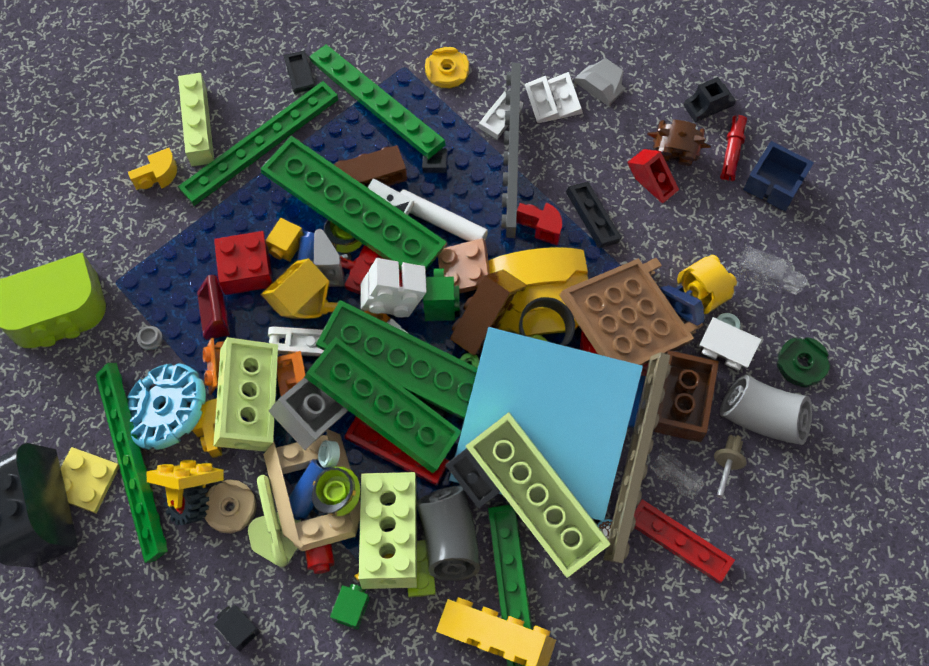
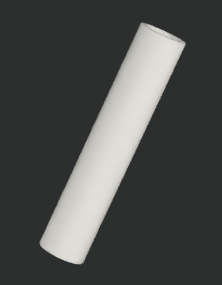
M407 190L400 192L415 201L410 211L411 214L468 242L481 238L486 240L488 235L487 229Z

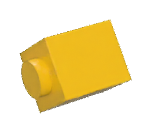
M280 218L265 240L269 253L279 260L283 258L290 262L299 249L300 237L303 236V231L301 227Z

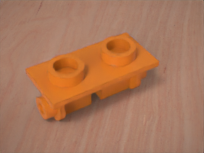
M211 338L207 347L203 348V362H207L204 383L205 386H209V395H212L215 388H218L220 350L224 343L221 341L214 345V338Z

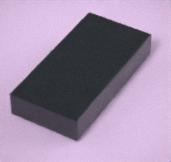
M305 50L283 55L294 94L314 88L315 83Z

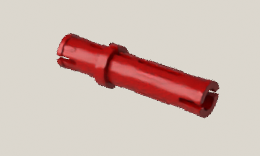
M736 115L733 116L731 130L727 134L726 140L728 144L720 178L729 181V176H731V181H734L736 178L741 146L746 138L744 131L747 118L743 115H738V120Z

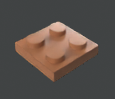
M483 238L446 247L438 255L439 269L444 268V277H454V286H459V294L477 290L475 285L479 278L490 274L487 247Z

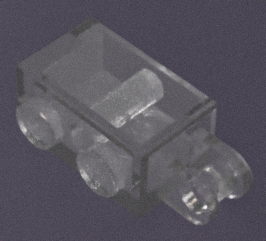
M748 245L745 246L733 274L739 280L779 294L781 290L799 294L807 284L805 275L791 270L793 262Z

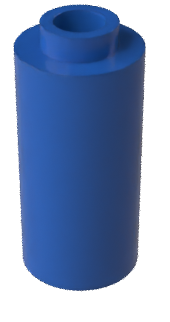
M311 460L289 496L293 517L296 520H300V518L306 519L314 508L312 502L313 482L316 481L321 472L328 469L322 467L319 460Z

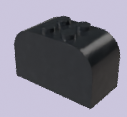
M25 443L1 455L0 563L7 566L35 568L77 548L78 542L56 449Z

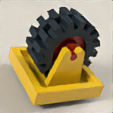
M183 460L177 466L162 464L157 466V470L147 471V482L164 486L166 493H163V498L166 499V502H163L164 507L168 508L166 514L167 516L171 515L170 520L172 522L175 521V524L180 526L201 521L203 517H206V510H209V505L206 504L209 501V497L205 495L208 492L206 484L224 480V470L213 468L210 463L196 464V460Z

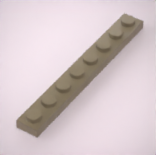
M662 352L652 355L648 365L608 540L611 545L606 548L603 559L612 563L623 564L624 559L627 558L629 553L628 539L636 523L634 513L642 496L640 487L642 480L647 474V456L653 448V439H651L653 430L659 422V414L657 412L659 404L663 401L665 395L664 381L671 369L669 364L670 355Z

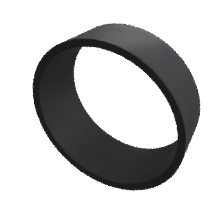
M540 297L528 303L520 317L519 334L526 336L522 322L527 312L537 307H547L556 311L564 321L566 331L560 345L566 346L571 341L575 332V321L570 309L563 302L551 297Z

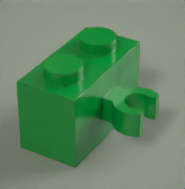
M444 268L434 269V277H426V294L423 296L425 321L455 320V311H460L459 286H454V277H444Z

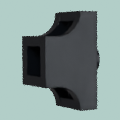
M716 77L698 85L696 92L685 100L683 106L694 122H697L734 106L736 100L726 85L722 83L719 77Z

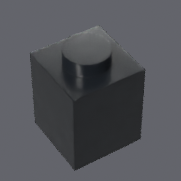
M235 604L232 607L228 606L223 609L217 616L218 620L214 623L215 627L239 652L261 632Z

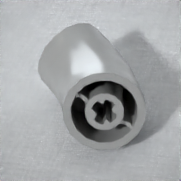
M745 374L737 379L726 393L721 403L720 415L758 434L803 445L808 438L811 428L812 402L809 396L776 389Z

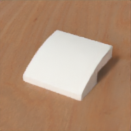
M569 72L547 80L546 76L525 84L537 123L583 113Z

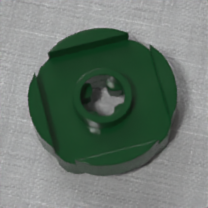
M796 337L788 340L779 351L777 367L787 381L806 388L818 384L827 375L830 369L827 358L829 354L826 348L817 340L809 337L805 339H797ZM797 358H807V364L809 366L806 367L800 365L799 360Z

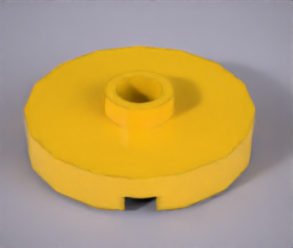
M442 47L434 50L429 58L427 57L425 73L428 80L438 87H456L462 84L468 77L469 61L464 53L458 52V49Z

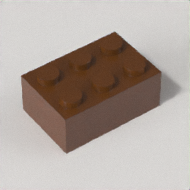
M668 350L666 354L670 355L669 364L671 369L664 381L665 395L663 401L659 404L657 412L659 414V422L653 432L701 443L708 430L719 361Z

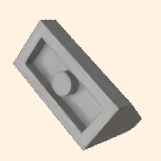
M322 229L316 230L314 233V264L329 280L328 287L344 286L345 277L340 256Z

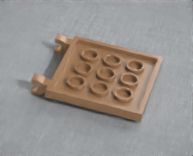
M638 258L566 288L560 293L559 296L572 312L573 317L598 355L643 366L649 363L652 355L660 352L666 354L668 350L674 351L689 344L694 339L692 335L703 326V323L698 326L691 322L684 324L651 276L655 274L654 270L662 266L657 258L644 264Z

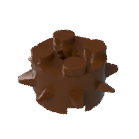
M662 120L658 124L657 132L647 133V135L655 138L653 140V150L661 151L665 161H669V158L679 160L678 163L680 165L692 166L693 161L699 160L702 148H711V145L705 143V129L702 128L699 131L696 129L697 124L687 121L673 120L672 124H665L666 122Z

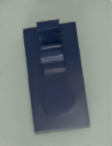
M670 285L661 288L662 293L678 316L697 326L705 321L702 301L693 297L691 290L684 292V288L681 285L676 288Z

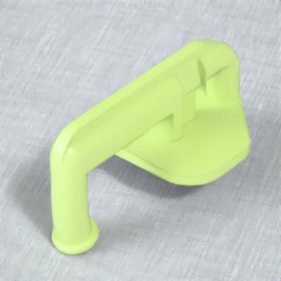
M260 475L257 478V485L264 516L255 518L248 527L251 548L254 552L277 566L285 567L296 552L297 547L294 546L290 539L283 535L279 515L276 512L270 479L266 475ZM294 519L295 523L301 522V519Z

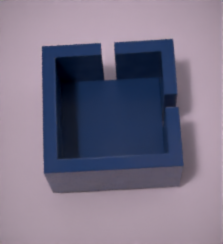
M771 141L749 175L743 190L760 199H763L764 196L767 197V203L786 212L814 162Z

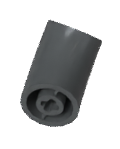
M462 486L446 487L420 498L416 502V506L423 527L430 575L445 581L465 580L478 574L480 571L478 541L469 500Z

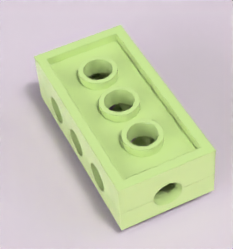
M226 338L220 350L213 446L266 452L272 445L274 417L270 414L269 410L275 404L278 344ZM241 417H245L248 422L244 421Z
M415 472L361 474L359 581L362 589L417 588V483ZM387 503H394L390 506H385ZM387 528L394 529L390 532H384V530ZM386 554L394 555L390 559L383 558Z

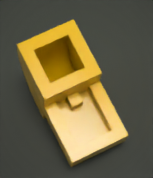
M170 148L148 155L150 164L128 172L136 190L148 189L156 182L159 183L162 189L174 180L177 173V164Z
M217 398L202 404V416L192 430L197 437H200L204 452L208 451L212 458L223 455L221 447L213 446Z

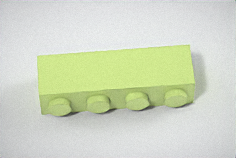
M201 73L178 76L185 153L191 167L209 164L214 160L205 82Z

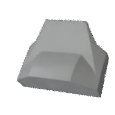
M604 58L594 65L587 66L575 77L574 82L604 104L610 106L623 93L622 76L624 71L607 58Z

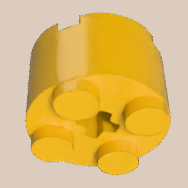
M715 255L700 259L681 271L677 277L678 284L682 283L684 292L691 290L693 297L702 301L704 314H708L730 300L734 294V286L737 285L735 276L728 273Z

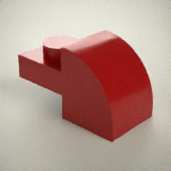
M520 203L517 209L516 223L536 229L535 238L558 245L562 229V218L559 211L549 203L545 204L543 210L531 204L525 205Z

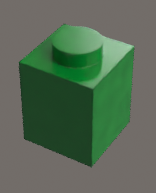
M351 584L350 588L342 585L330 615L332 621L358 630L370 600L369 595L365 594L366 589H362L355 584Z

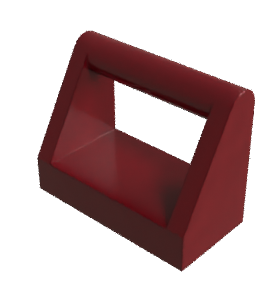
M209 275L197 291L202 331L205 340L230 335L224 292L217 277Z

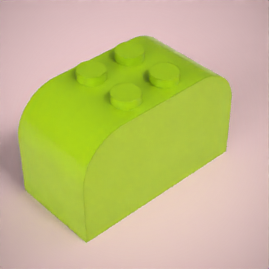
M83 252L0 279V329L20 347H49L54 345L57 340L76 338L81 332L95 327L105 314L106 303L98 274Z

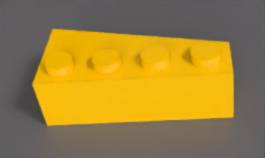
M459 597L456 602L447 599L436 632L502 656L521 665L548 666L556 643L555 639L549 637L551 631L538 626H534L533 630L523 627L524 621L508 616L506 621L497 617L499 612L484 606L482 611L472 608L473 602Z

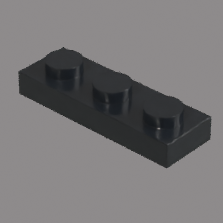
M589 182L569 186L566 194L597 247L600 249L619 243L622 237Z

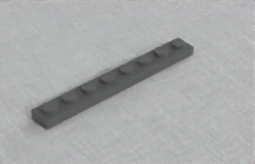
M513 62L511 72H507L506 86H511L510 91H506L505 105H510V111H505V125H509V131L504 133V145H509L508 151H504L503 166H508V172H503V186H507V193H502V207H507L506 214H502L501 229H506V238H515L517 214L521 63Z

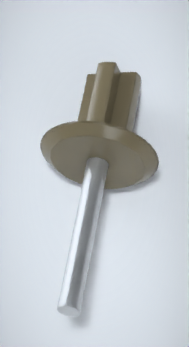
M729 435L725 449H719L714 453L715 461L724 467L717 493L718 498H723L730 469H742L747 464L746 458L740 453L743 441H741L742 437L739 435L735 437Z

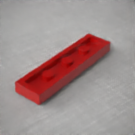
M355 417L345 434L346 440L408 472H415L416 476L436 486L447 469L446 464L449 460L444 458L438 469L431 473L358 417Z
M643 499L635 509V529L718 584L723 581L735 559Z

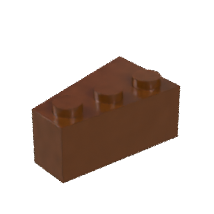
M504 269L481 276L475 285L477 290L474 296L470 297L463 307L465 312L462 318H458L452 327L454 332L450 340L474 356L481 353L488 327L499 329L501 326L499 323L506 310L511 311L514 306L511 303L518 291H524L527 284Z

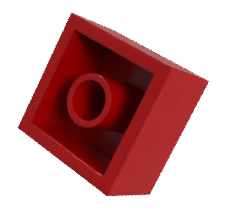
M263 231L214 239L218 279L225 295L265 289L273 283L269 249Z

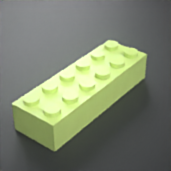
M510 412L466 445L473 457L566 578L611 545L604 533Z

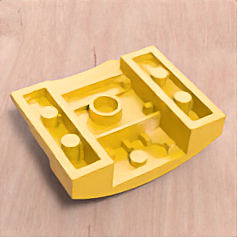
M540 248L514 252L488 260L490 273L504 269L527 284L524 291L520 290L511 301L514 306L511 311L506 310L499 323L501 324L499 330L519 334L520 317L528 303L540 297H551L563 302L559 296L562 290L588 280L584 250L575 248ZM547 307L534 308L527 312L523 318V330L527 337L535 334L564 333L566 331L562 317L556 311ZM574 318V321H575V330H576V328H577L579 325H578L577 321H576L575 318Z

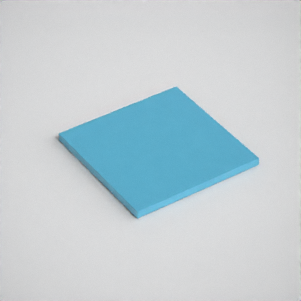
M488 327L455 457L467 448L466 445L510 412L590 517L604 521L643 366ZM451 473L449 481L459 483Z

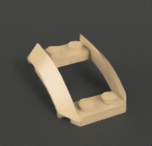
M329 429L326 431L327 435L320 436L306 450L297 442L277 448L273 442L263 454L283 535L290 539L294 546L301 551L355 537L359 527L360 501H358L350 513L344 516L327 514L298 523L294 521L283 474L305 469L312 459L318 460L319 447L325 440L336 441L339 445L340 458L336 467H346L351 470L340 434Z

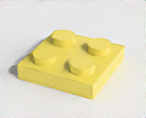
M71 447L61 466L68 503L97 513L119 469V464Z

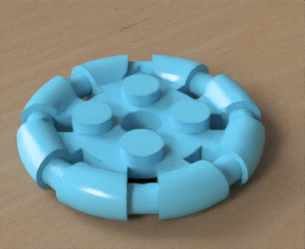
M179 363L175 366L165 364L149 371L148 376L143 380L139 379L133 386L127 399L131 414L130 422H133L134 425L131 434L137 436V439L132 436L135 444L148 450L152 447L156 450L164 449L180 442L181 436L185 433L189 434L194 429L203 413L201 406L206 401V390L203 380L199 378V374L193 368ZM152 384L156 385L152 389L149 388ZM166 401L164 407L159 409V405ZM188 402H192L190 408H186Z

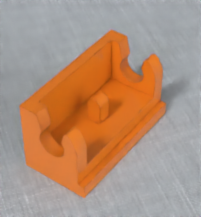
M301 351L277 358V379L282 397L305 376Z

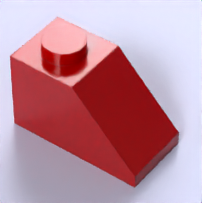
M643 149L627 162L634 178L661 203H664L679 191L661 151Z

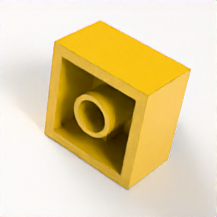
M309 258L296 261L261 293L264 299L280 316L288 318H317L322 314L333 312L338 304L326 300L329 280Z

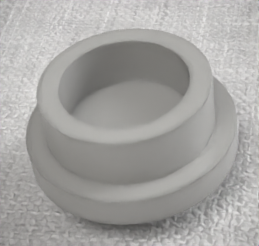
M154 326L143 327L137 336V342L144 350H154L163 341L161 331Z

